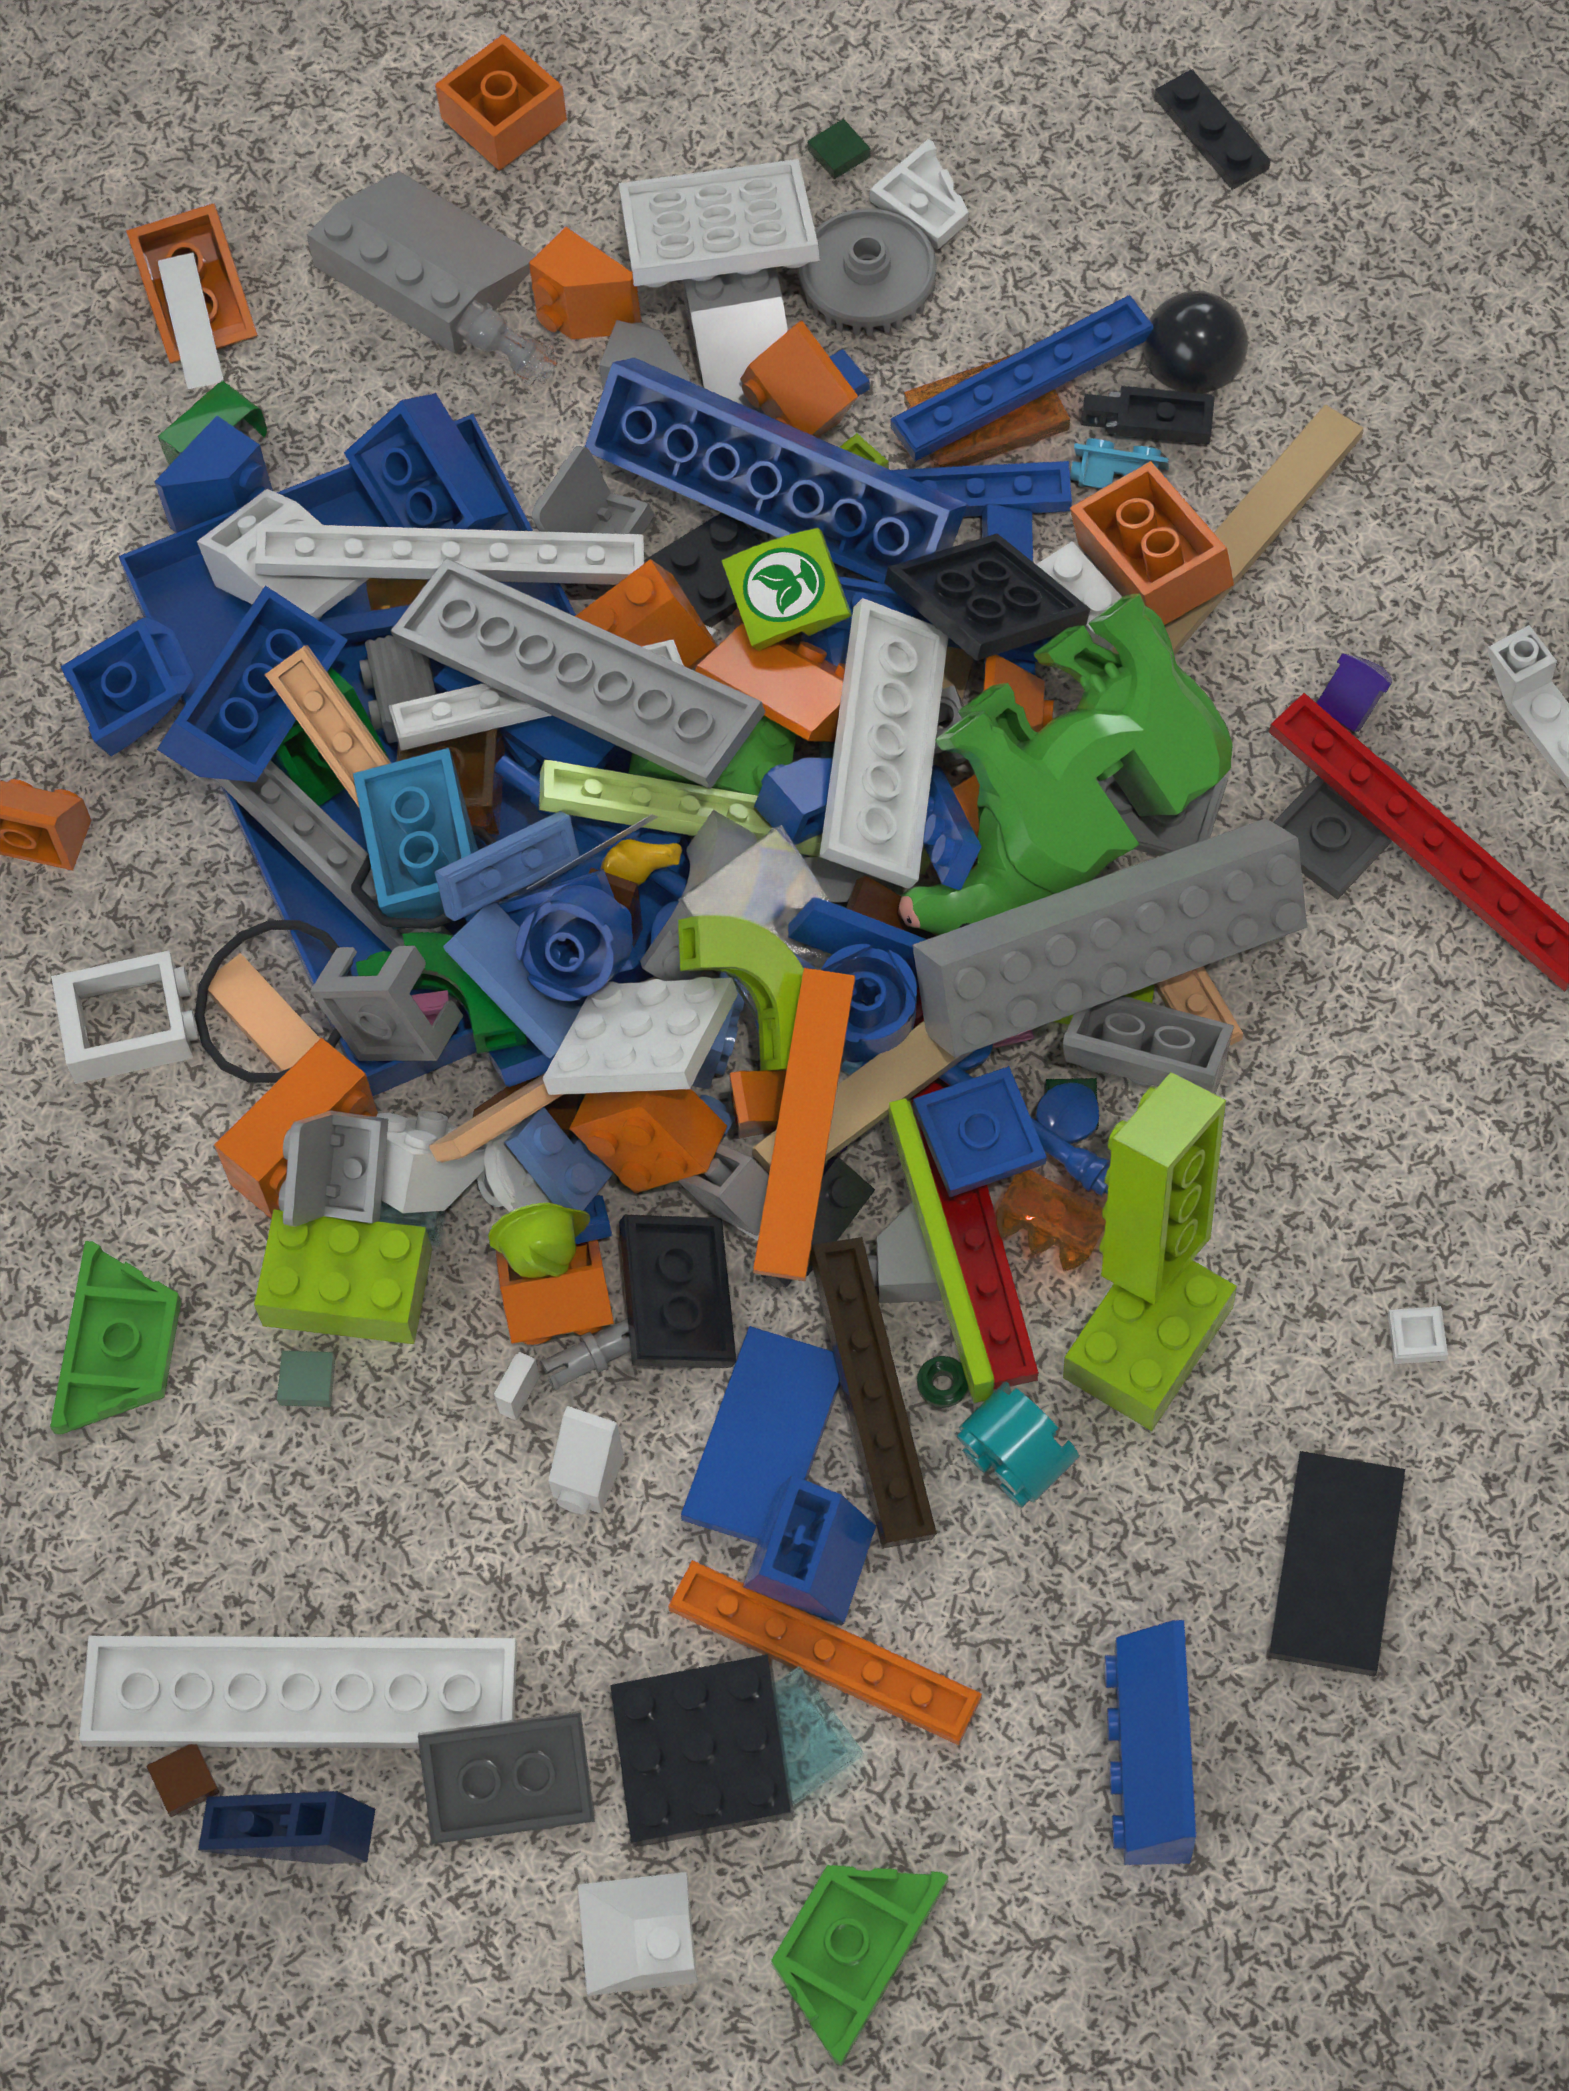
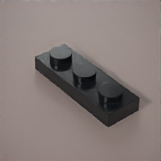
M1193 69L1155 89L1154 99L1231 190L1270 169V159Z

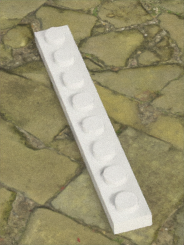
M256 523L255 574L430 579L443 561L448 558L496 581L617 585L644 564L643 535Z

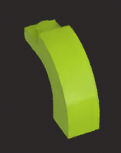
M705 915L678 919L680 971L715 970L727 973L739 980L751 994L758 1013L761 1071L787 1070L804 970L795 954L775 934L743 918Z

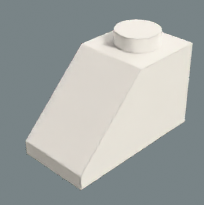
M569 1406L566 1407L548 1480L552 1496L557 1498V1504L562 1508L576 1514H586L588 1509L602 1514L624 1459L616 1422Z

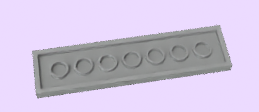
M448 558L443 561L391 630L396 642L709 789L712 788L766 713L760 700Z

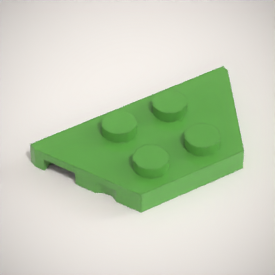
M85 1241L50 1425L54 1434H65L165 1397L182 1302L177 1292L159 1281H151L144 1276L141 1270L126 1261L122 1263L105 1253L101 1246L93 1241Z
M827 1865L771 1959L774 1970L833 2061L841 2067L949 1882V1876L933 1871H931V1875L897 1873V1869L874 1868L870 1871L857 1870L852 1866Z

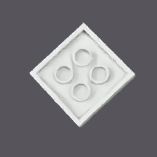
M698 977L692 980L678 981L654 979L647 982L622 984L607 982L600 990L587 996L542 1078L548 1094L690 1089L738 995L733 978L711 979L709 977Z

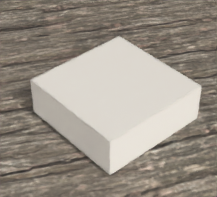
M1441 1306L1389 1310L1388 1322L1394 1364L1447 1360L1448 1351Z
M521 1352L515 1354L494 1393L500 1414L513 1420L517 1419L540 1377L534 1358Z

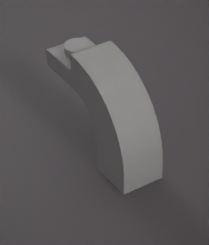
M715 810L711 812L686 849L690 861V873L683 895L673 914L640 960L642 969L663 981L692 980L700 971H680L678 919L705 915L740 918L755 881L759 862V845L755 833Z

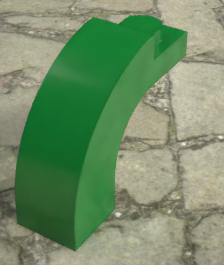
M433 932L402 934L404 945L415 946L426 962L425 968L411 990H448V994L456 999L469 1015L477 1054L527 1044L526 1035L444 950L443 946L453 936ZM391 951L377 952L370 955L367 960L357 961L358 976H377Z

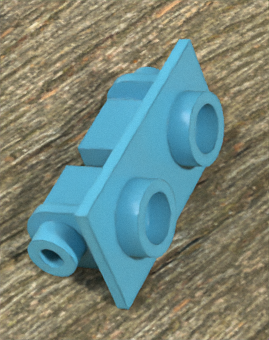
M1090 438L1087 439L1086 445L1076 443L1074 445L1076 456L1083 458L1082 463L1073 461L1070 480L1079 481L1078 486L1103 489L1113 483L1114 474H1121L1124 477L1150 461L1158 470H1169V458L1160 457L1161 450L1155 448L1134 446L1133 452L1114 450L1115 444L1113 442Z

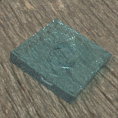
M800 1666L775 1683L793 1806L863 1757V1750Z

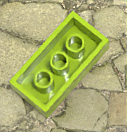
M1172 1072L1169 1073L1157 1088L1150 1087L1144 1093L1137 1111L1128 1121L1121 1120L1109 1137L1108 1149L1111 1150V1160L1105 1176V1184L1108 1185V1197L1102 1211V1218L1106 1220L1105 1234L1099 1246V1251L1103 1253L1101 1277L1153 1305L1158 1302L1211 1239L1226 1106L1225 1099Z

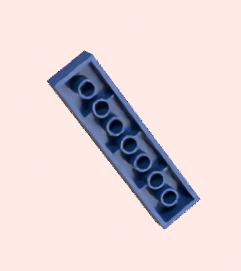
M635 357L612 362L584 446L596 457L778 538L819 528L823 533L834 563L882 584H885V577L889 566L953 547L968 506L963 501Z

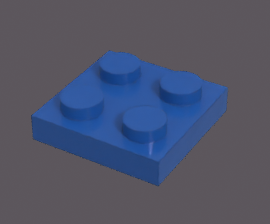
M1009 1066L913 1099L912 1107L949 1197L1046 1164V1153Z

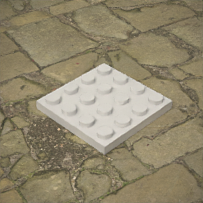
M799 159L619 183L634 286L660 287L668 284L670 281L685 279L705 281L721 274L737 272L749 275L765 268L780 266L799 268L809 262L820 261L817 237Z

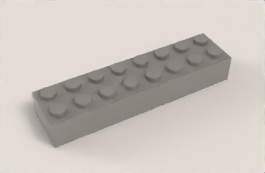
M1265 818L913 944L925 1028L929 1038L956 1058L1307 928L1298 837Z

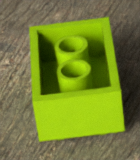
M274 1209L254 1302L262 1326L415 1344L432 1255V1246L426 1227L378 1221L366 1223L326 1216L294 1227L284 1225L283 1211Z
M1194 1260L1190 1262L1155 1305L1113 1284L1065 1355L1063 1378L1150 1431H1153L1232 1311L1237 1286Z

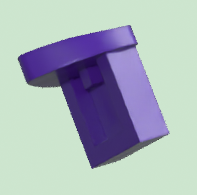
M1342 653L1337 660V663L1340 665L1318 699L1317 704L1335 720L1354 732H1359L1383 693H1386L1390 688L1392 678L1380 665L1358 656Z

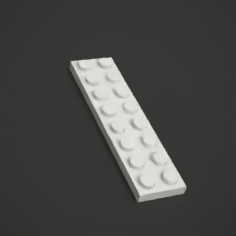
M89 1636L79 1741L83 1746L184 1747L188 1744H197L198 1747L419 1748L418 1734L422 1732L514 1720L518 1644L516 1638Z

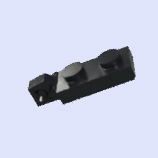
M1121 386V391L1109 392L1108 396L1085 394L1081 425L1105 428L1106 433L1118 436L1210 445L1215 396H1212V394Z
M839 1157L831 1158L824 1167L812 1245L838 1241L875 1191L868 1182ZM810 1257L806 1276L813 1271ZM761 1275L775 1289L779 1287L786 1288L792 1282V1279Z

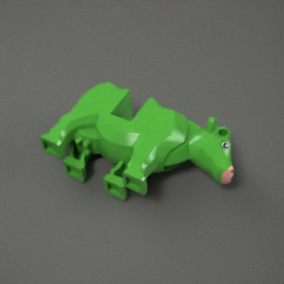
M1140 593L1123 596L1088 623L1095 634L1112 644L1119 654H1115L1093 643L1084 625L1065 629L1033 654L1040 664L1061 669L1081 684L1085 691L1076 709L1055 717L1040 731L1035 732L1026 718L1024 708L1015 702L1014 692L1008 683L996 684L986 689L961 708L958 713L963 719L935 739L941 750L961 754L969 760L980 784L977 802L979 819L978 840L982 847L978 853V863L971 868L961 891L943 885L940 882L931 887H913L901 895L898 914L907 927L930 932L934 936H939L1092 881L1106 865L1139 845L1138 841L1097 780L1103 781L1113 775L1139 816L1178 815L1191 801L1218 784L1231 769L1233 743L1226 723L1210 697L1177 665L1171 640L1162 619L1152 609L1145 606Z

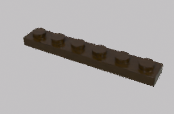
M858 1237L814 1244L811 1247L810 1259L881 1547L883 1549L932 1540L937 1532L863 1238Z

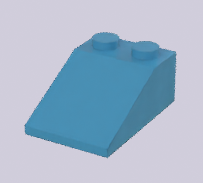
M446 748L353 773L380 910L387 917L433 919L444 914L435 871L478 851L450 749Z

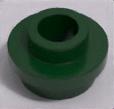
M949 1356L931 1358L922 1365L918 1372V1391L921 1397L932 1406L940 1408L954 1406L961 1402L968 1392L969 1387L962 1363L955 1358ZM939 1376H947L953 1381V1385L947 1390H939L934 1386L933 1382Z

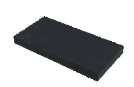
M1300 1451L1268 1658L1376 1677L1406 1469Z

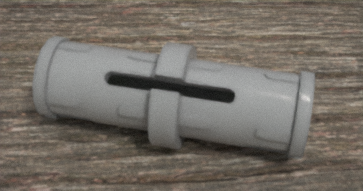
M628 1318L594 1336L591 1332H588L580 1337L582 1342L547 1359L540 1360L545 1374L562 1366L567 1367L549 1376L548 1380L553 1389L557 1390L561 1386L594 1369L599 1373L608 1368V1362L630 1352V1338H622V1336L629 1333Z

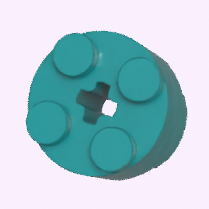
M1003 1382L959 1426L961 1432L956 1436L965 1446L962 1450L964 1454L982 1472L985 1473L991 1466L995 1469L994 1473L1002 1481L1000 1488L1021 1508L1028 1501L1035 1503L1080 1457L1070 1440L1061 1446L1054 1439L1059 1427L1024 1393L1017 1388L1011 1391L1007 1382Z

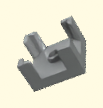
M415 946L395 947L377 976L348 977L346 975L353 964V958L357 951L354 947L336 948L310 993L345 1042H347L358 1060L437 1061L463 1015L453 1001H446L433 1025H431L409 993L426 965L424 958Z

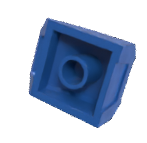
M149 617L141 618L61 666L65 678L73 687L90 725L88 729L94 742L111 757L132 744L157 724L175 706L195 677L174 630Z

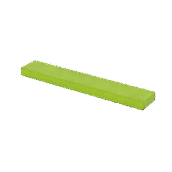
M906 1098L889 1102V1125L973 1403L982 1402L994 1392V1376L910 1101H907Z

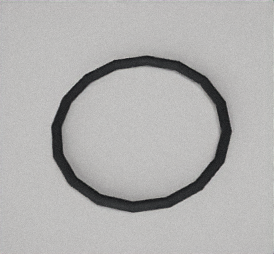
M268 920L239 932L213 956L198 986L194 1017L202 1047L221 1070L248 1083H276L290 1068L278 1073H250L227 1062L210 1039L205 1019L208 987L220 964L245 940L270 930H299L321 940L332 954L336 948H340L327 932L301 920ZM349 970L346 977L352 976L351 970ZM335 1027L327 1040L334 1048L341 1037Z

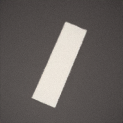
M194 253L158 260L187 388L191 389L217 384L223 380V375Z
M653 814L649 815L526 889L534 891L658 817Z

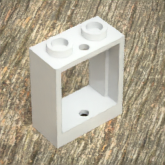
M169 950L51 976L66 1065L75 1084L193 1058L190 1041L199 1039L193 1010L185 1011L182 997L191 995L190 985L185 967L176 968ZM162 981L171 1030L89 1047L81 999Z

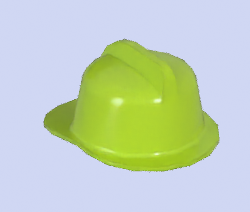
M535 1203L523 1206L502 1216L492 1226L488 1234L489 1244L496 1251L502 1253L511 1268L522 1277L538 1278L547 1275L560 1277L568 1271L569 1263L576 1252L575 1237L588 1226L590 1215L582 1210L565 1208L552 1203Z

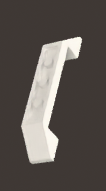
M1530 625L1489 646L1487 652L1507 709L1569 790V703L1552 682L1557 663L1556 659Z

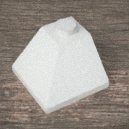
M687 1872L578 1884L588 1996L698 1983Z

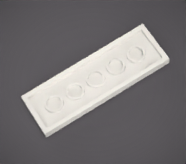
M864 598L853 607L819 857L910 889L919 880L948 636L932 624Z

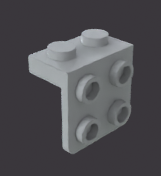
M579 445L573 449L568 458L561 464L558 473L543 495L537 499L532 511V519L539 532L642 535L655 516L649 503L611 493L590 450ZM599 584V585H602V586H606V587H607L609 584Z
M327 1111L295 1121L292 1124L283 1142V1155L288 1160L286 1180L280 1188L278 1200L279 1208L283 1211L284 1225L296 1227L323 1216L366 1223L380 1221L389 1119Z

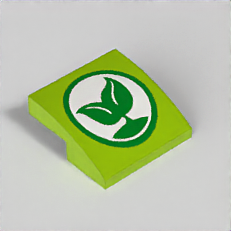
M819 528L783 536L722 560L751 646L758 651L801 631L808 636L813 635L852 616L823 533Z

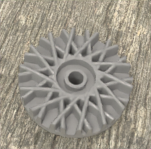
M857 209L838 214L826 220L815 229L820 261L809 262L805 266L799 267V282L802 296L806 295L808 309L813 308V314L816 318L823 313L827 326L831 327L837 323V331L842 332L843 325L847 324L853 326L856 336L860 335L863 328L867 336H872L873 327L884 325V333L888 334L890 332V325L899 330L902 328L903 318L909 316L913 322L916 319V313L922 314L924 312L925 300L931 301L932 292L935 291L936 256L930 240L916 224L893 212L879 209Z

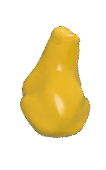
M632 839L622 840L609 850L602 861L600 869H604L606 873L638 883L639 887L654 870L679 865L682 847L677 843L650 844Z

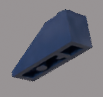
M339 1791L210 1796L206 1800L198 1850L208 1853L318 1864L367 1863L376 1809Z

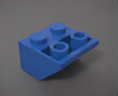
M792 1475L775 1491L743 1587L842 1626L845 1623L876 1525L843 1495Z

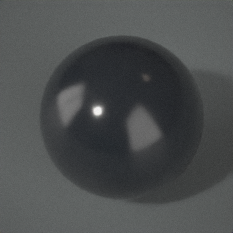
M1205 291L1183 292L1163 302L1149 320L1153 324V329L1146 341L1143 342L1144 357L1154 377L1167 387L1182 392L1207 393L1220 389L1230 383L1242 369L1248 350L1246 327L1238 311L1222 297Z

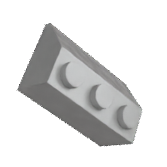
M1121 996L1075 1013L1064 1035L1063 1050L1066 1062L1080 1065L1085 1070L1091 1072L1114 1074L1144 1086H1159L1169 1073L1172 1072L1216 1094L1223 1076L1234 1025Z

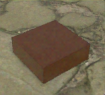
M188 1744L146 1766L170 1817L207 1800V1797L220 1793L197 1744Z

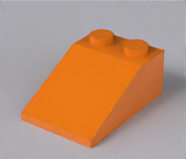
M214 203L126 230L170 364L181 361L158 260L194 253L216 350L258 337L233 255Z

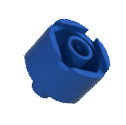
M566 885L556 891L526 917L517 934L516 953L519 962L522 960L529 973L528 980L543 994L562 1001L579 1000L582 997L597 992L623 968L630 956L633 943L631 913L609 894L591 886Z
M870 944L847 946L835 952L825 961L821 968L822 971L855 975L842 1058L854 1063L870 1061L880 1053L887 1052L901 1044L914 1028L917 1005L916 979L907 962L900 955L889 949L887 952L872 948ZM860 999H863L864 1002H865L867 1005H869V1004H873V1005H871V1006H865L863 1003H862V1004H857L856 1001H857V1000H860Z

